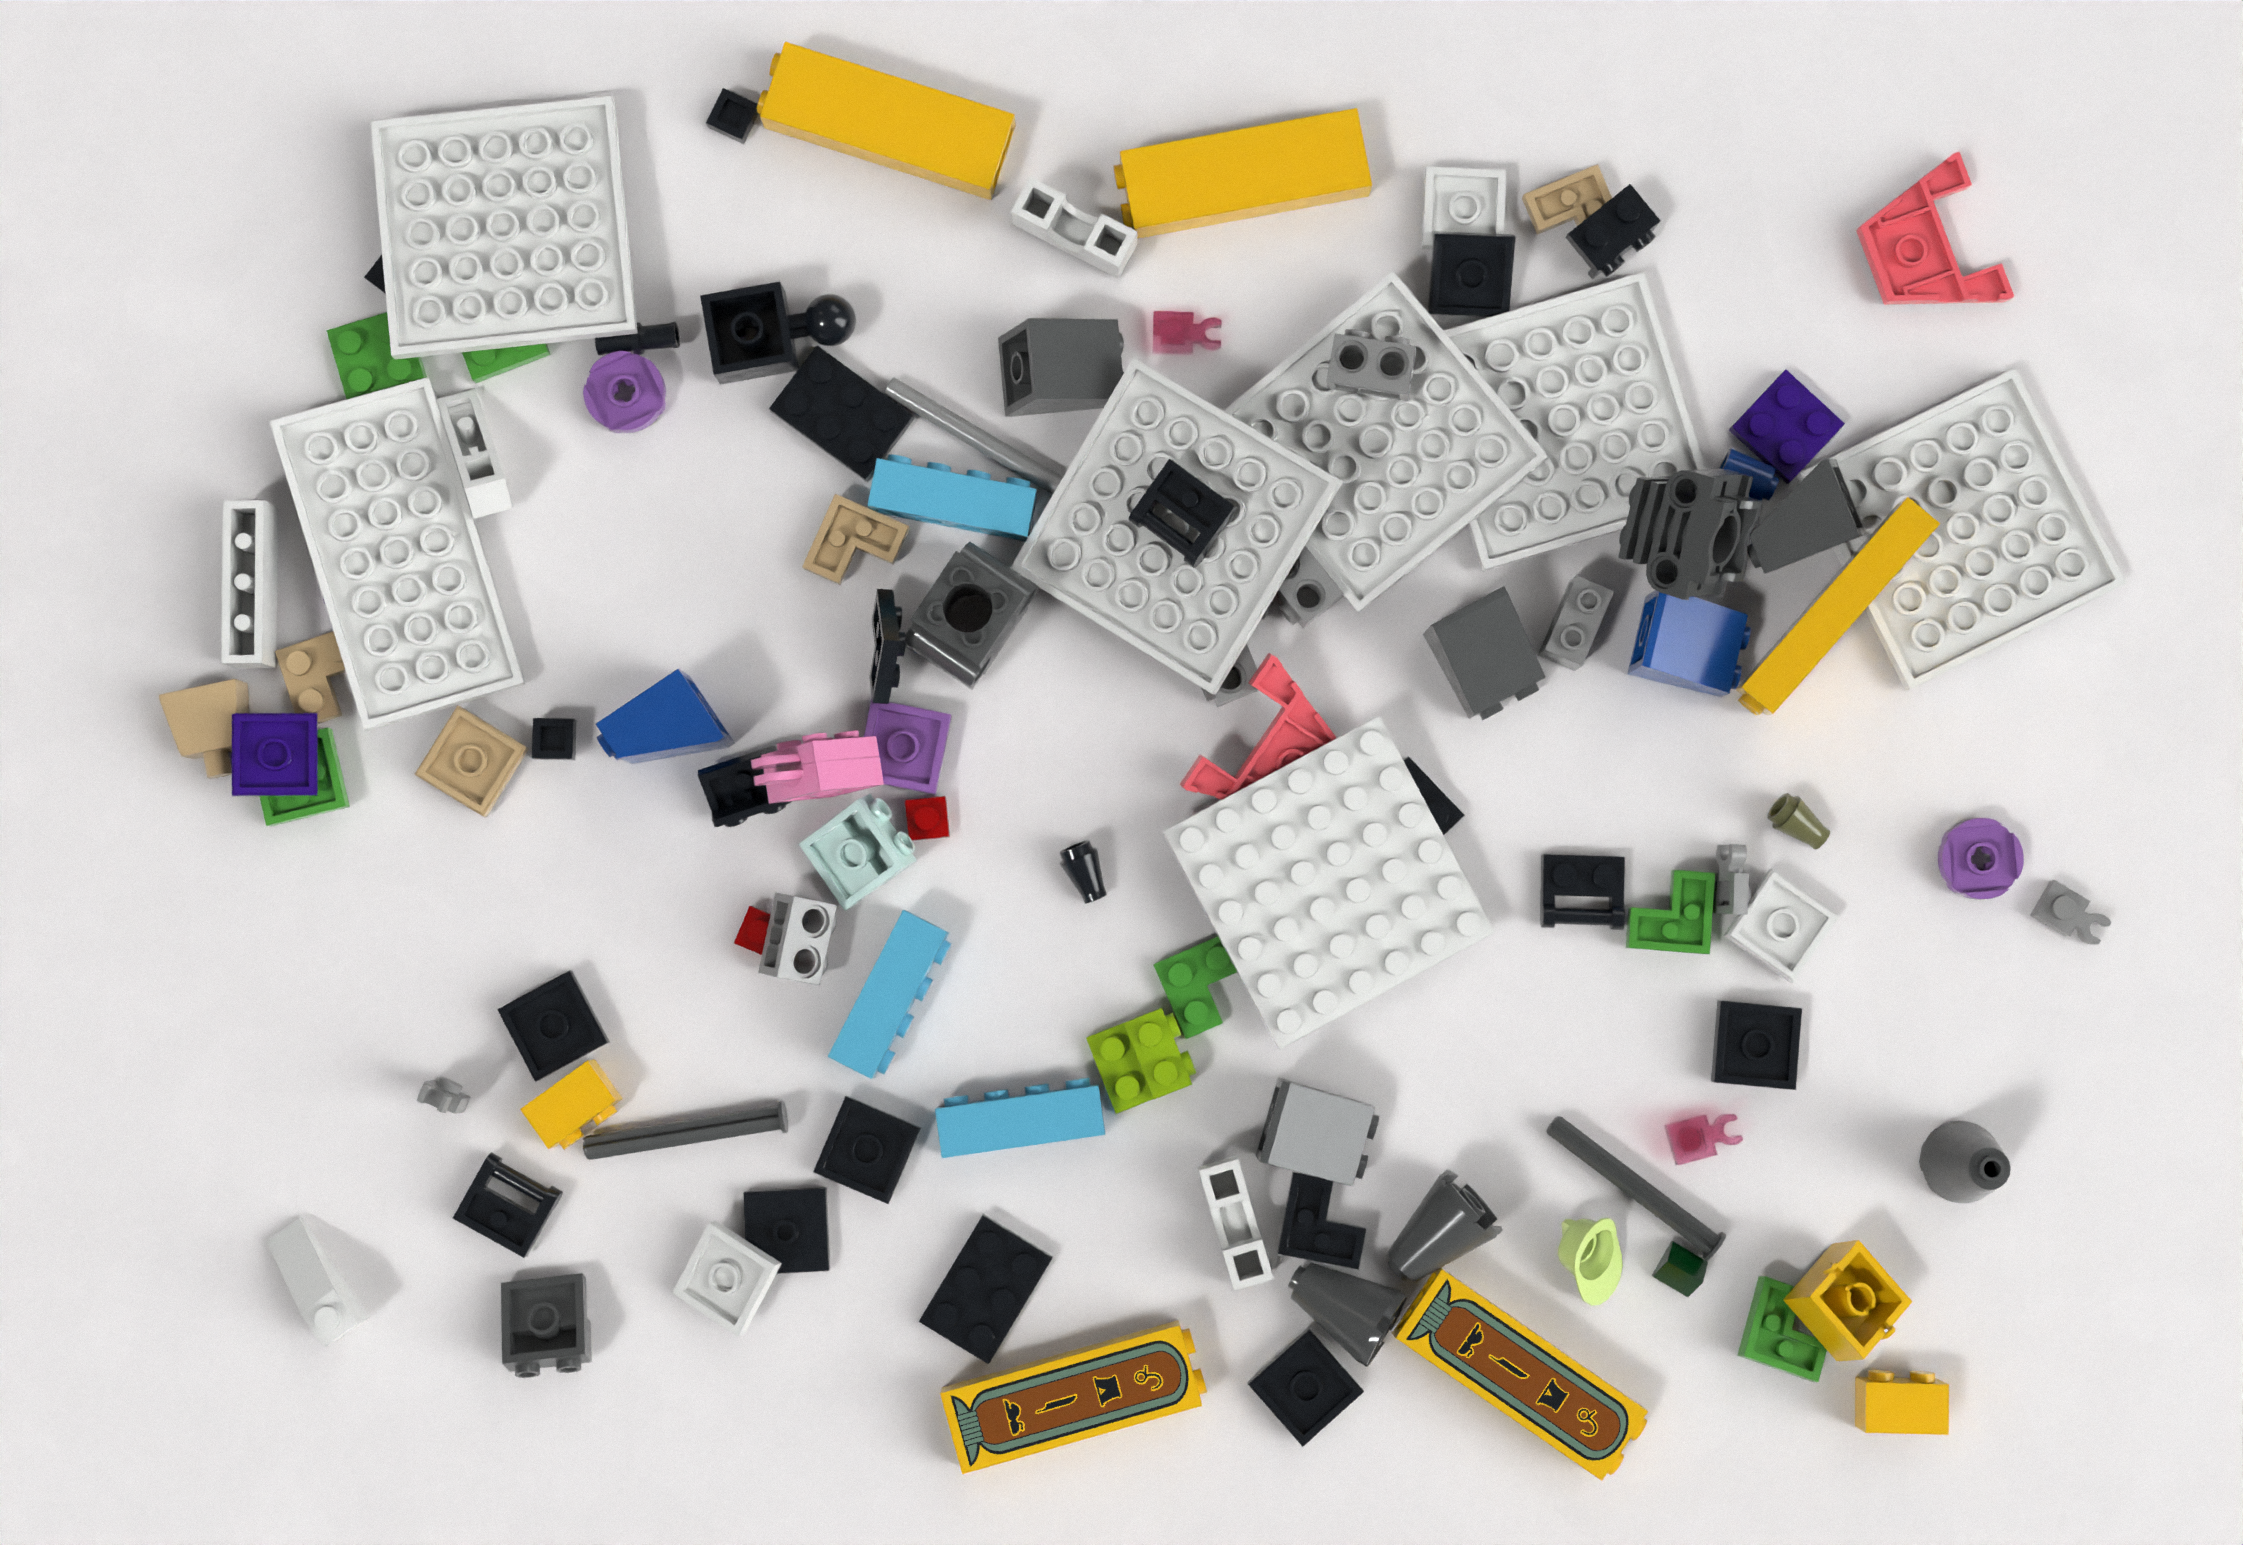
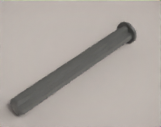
M781 1100L778 1101L776 1106L589 1135L583 1138V1151L587 1159L593 1160L775 1130H782V1133H788L787 1111L784 1101Z
M1557 1116L1549 1124L1546 1130L1549 1136L1703 1251V1259L1709 1260L1721 1247L1726 1238L1725 1233L1720 1232L1717 1235L1563 1117Z

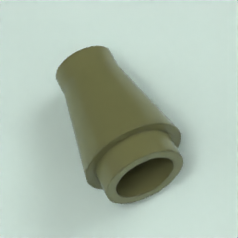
M1789 793L1782 795L1773 804L1767 816L1773 822L1772 826L1774 829L1808 844L1814 850L1820 848L1830 835V830L1819 821L1799 796L1793 797Z

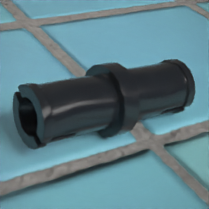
M637 322L638 334L595 338L596 351L599 356L616 351H633L634 354L642 355L645 350L679 348L680 335L676 322H671L669 324L642 326L640 322Z

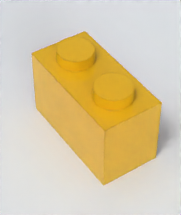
M593 1059L587 1060L520 1110L548 1149L560 1145L565 1150L584 1136L580 1129L594 1121L598 1126L618 1111L614 1105L623 1098L597 1061Z
M1869 1370L1868 1377H1855V1427L1865 1433L1949 1435V1384L1935 1378L1934 1372L1910 1371V1378L1894 1377V1372Z

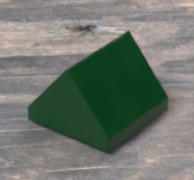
M1671 1241L1652 1277L1689 1297L1703 1283L1708 1262Z

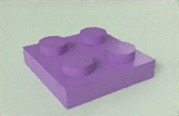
M871 699L864 737L876 736L884 785L936 795L952 718L951 714L891 702L889 704L873 703Z

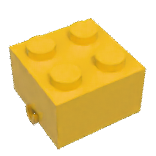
M1859 1240L1831 1244L1783 1299L1836 1361L1865 1359L1880 1340L1889 1338L1896 1329L1893 1324L1912 1303V1300Z

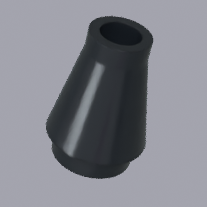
M1089 840L1079 842L1059 852L1063 860L1059 864L1081 894L1085 904L1107 895L1103 883L1097 848H1092Z

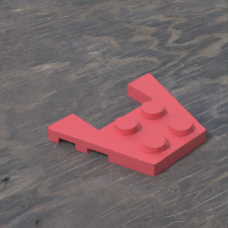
M1960 152L1952 154L1856 230L1884 305L2003 303L2014 298L2002 263L1967 276L1961 275L1934 204L1935 200L1964 191L1972 185Z
M1271 653L1267 654L1248 683L1280 704L1282 708L1235 776L1230 775L1200 754L1179 784L1187 791L1199 792L1218 799H1224L1336 739L1328 725L1303 695L1299 686L1283 668L1278 658Z

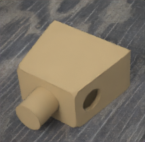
M232 679L160 694L161 706L181 756L190 759L204 758L206 774L209 779L231 775L232 769L228 752H232V714L249 713L248 684Z

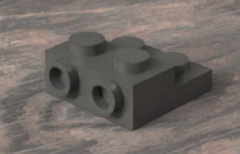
M583 1273L501 1283L502 1364L509 1372L515 1371L516 1377H536L540 1375V1368L555 1366L557 1372L573 1373L581 1370V1363L592 1362L591 1322L587 1318L586 1277Z

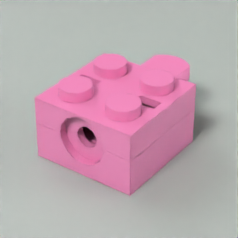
M858 730L836 733L834 734L835 739L832 737L827 738V733H817L803 736V744H801V740L777 743V751L763 754L761 758L751 760L752 769H764V774L753 777L754 785H766L769 804L832 798L884 785L876 736L859 737Z

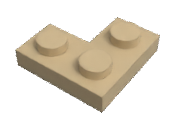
M1598 164L1525 193L1522 197L1537 235L1572 220L1578 226L1612 199Z
M835 494L802 568L841 585L857 549L894 565L910 527Z
M334 631L275 651L295 713H317L318 724L343 716L330 679L346 672Z

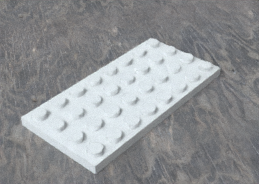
M423 378L270 420L277 449L365 732L525 685L430 378Z

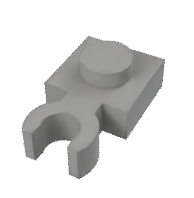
M1717 845L1716 859L1719 865V873H1715L1713 914H1748L1751 889L1749 886V873H1743V866L1747 857L1746 845Z
M2056 880L2049 881L2030 914L2033 918L2064 936H2071L2074 929H2076L2079 938L2091 945H2097L2101 941L2091 934V924L2097 922L2103 927L2110 926L2111 924L2110 919L2103 914H2088L2085 912L2090 901Z
M440 1077L438 1081L424 1082L417 1101L430 1104L442 1113L449 1111L457 1114L465 1111L471 1097L461 1093L463 1086L459 1083Z

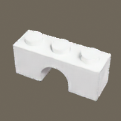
M1030 176L1011 210L1013 225L1118 279L1137 245V231L1102 213L1097 218L1080 211L1066 200L1065 194Z
M1237 1156L1197 1167L1234 1291L1274 1280Z

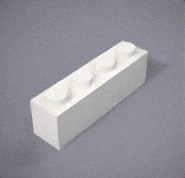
M223 500L221 664L233 668H277L275 651H277L278 508L265 500Z

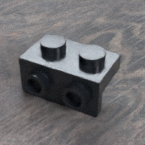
M1629 184L1570 231L1565 238L1591 268L1588 275L1592 279L1600 273L1608 277L1625 263L1621 256L1631 248H1634L1636 252L1641 251L1656 238L1653 231L1661 220L1633 186Z
M775 745L698 770V778L711 809L714 827L722 825L734 827L744 823L750 816L762 812L764 814H774L783 810L787 804L791 803L769 804L766 785H754L753 777L764 774V769H752L751 760L761 758L763 754L777 751Z

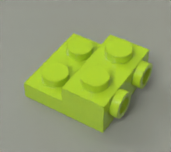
M1161 1007L1086 1037L1116 1114L1192 1085L1189 1076L1196 1074V1070L1188 1050L1182 1053L1178 1050L1174 1038L1181 1036V1032L1173 1012L1165 1015Z

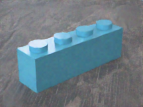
M888 455L887 460L877 458L867 505L869 509L884 515L1026 542L1030 535L1038 495L1037 489L1030 488L1029 481L1008 477L1006 483L990 480V474L977 470H967L966 475L952 473L950 466L935 462H928L927 468L911 465L912 460L910 458L899 455Z
M906 910L902 911L828 1055L829 1058L870 1079L875 1078L877 1072L886 1073L895 1056V1052L889 1050L895 1037L898 1035L904 1038L914 1019V1016L908 1013L914 1000L923 1001L933 982V979L927 977L934 962L941 965L952 943L946 941L949 932Z
M1089 1078L1065 1081L1066 1089L1050 1091L1049 1084H1039L1024 1087V1095L1009 1097L1008 1089L985 1092V1100L968 1102V1095L943 1098L944 1106L935 1109L941 1157L947 1158L1105 1135L1099 1084L1090 1085Z

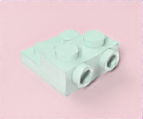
M871 794L857 799L799 843V846L844 911L853 907L878 887L889 882L917 861L912 854L915 851V846L911 838L902 831L897 833L889 821L892 817L890 808L882 799H874Z

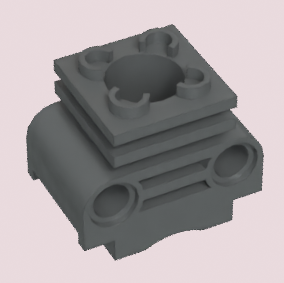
M1728 469L1681 470L1672 476L1637 478L1636 484L1629 495L1630 510L1626 525L1620 533L1619 543L1621 547L1618 558L1624 560L1633 559L1632 562L1636 564H1647L1646 576L1648 583L1660 593L1682 600H1689L1691 596L1709 594L1724 596L1727 581L1736 582L1743 581L1748 563V540L1751 531L1758 522L1763 503L1762 500L1749 497L1753 476Z
M968 542L960 553L955 551L910 619L913 624L906 634L905 647L973 690L1028 610V606L1038 592L1039 587L972 542ZM967 595H978L987 599L992 604V614L989 622L983 628L974 632H961L949 624V612L952 605L959 598Z

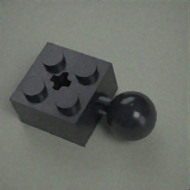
M780 281L700 295L713 374L720 385L798 371L799 365L794 339L810 336L821 345L837 346L851 337L856 326L855 312L850 303L843 297L834 294L821 295L808 305L806 312L790 315L786 292ZM754 327L758 334L753 339L746 340L743 336L748 334L747 328Z

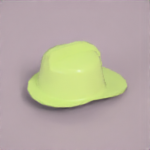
M1601 1218L1598 1221L1591 1219H1578L1577 1221L1565 1219L1561 1223L1562 1238L1558 1247L1559 1261L1575 1276L1582 1300L1591 1306L1600 1305L1608 1300L1616 1290L1623 1267L1615 1222L1610 1218Z

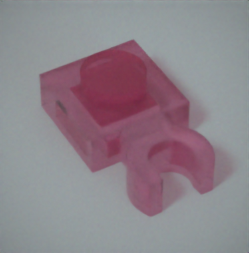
M1154 311L1152 354L1192 355L1193 344H1200L1204 349L1210 351L1218 350L1221 348V340H1210L1205 333L1210 328H1221L1222 320L1210 317L1203 320L1200 324H1194V312Z
M1724 1113L1719 1115L1713 1124L1710 1125L1705 1114L1665 1124L1664 1127L1675 1165H1682L1718 1155L1714 1143L1721 1142L1726 1145H1736L1742 1142V1135L1737 1134L1728 1137L1724 1133L1725 1124L1737 1120V1116L1731 1113Z

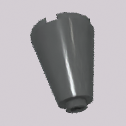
M1955 1121L1935 1129L1929 1134L1921 1148L1919 1164L1928 1183L1927 1185L1931 1191L1951 1202L1971 1203L1978 1201L2003 1186L2010 1176V1162L1996 1139L1985 1128L1972 1122Z
M1448 1169L1439 1175L1388 1250L1391 1258L1388 1265L1403 1281L1409 1278L1417 1282L1496 1238L1503 1230L1502 1226H1492L1497 1217L1485 1201L1468 1184L1462 1189L1453 1181L1458 1175Z
M1312 1262L1307 1268L1300 1265L1288 1284V1287L1293 1290L1291 1299L1356 1361L1366 1367L1371 1364L1384 1344V1338L1389 1330H1392L1407 1300V1295L1400 1290Z

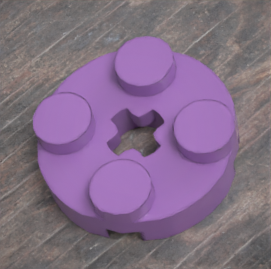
M616 351L601 357L591 367L590 375L587 378L586 385L584 384L583 390L585 405L592 417L613 433L641 431L656 421L657 417L665 410L666 386L664 379L656 366L647 358L627 351ZM625 382L628 387L635 386V392L631 394L632 399L628 402H625L623 399H615L614 395L619 392L618 385Z
M1990 818L1965 820L1945 832L1938 850V866L1947 887L1954 893H1959L1966 898L1976 900L1991 899L2003 895L2009 890L2008 888L2012 886L2015 879L2019 878L2023 869V849L2015 834L2010 833L2006 827L2000 825L2002 823ZM1977 847H1981L1983 854H1989L1990 862L1984 863L1982 871L1978 870L1977 865L1971 862V855L1975 854Z

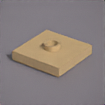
M457 705L414 775L481 816L487 817L529 748Z

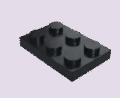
M816 345L769 408L771 413L866 482L874 474L877 458H886L915 419L911 413L818 345Z
M983 1214L919 1322L989 1364L1053 1256Z

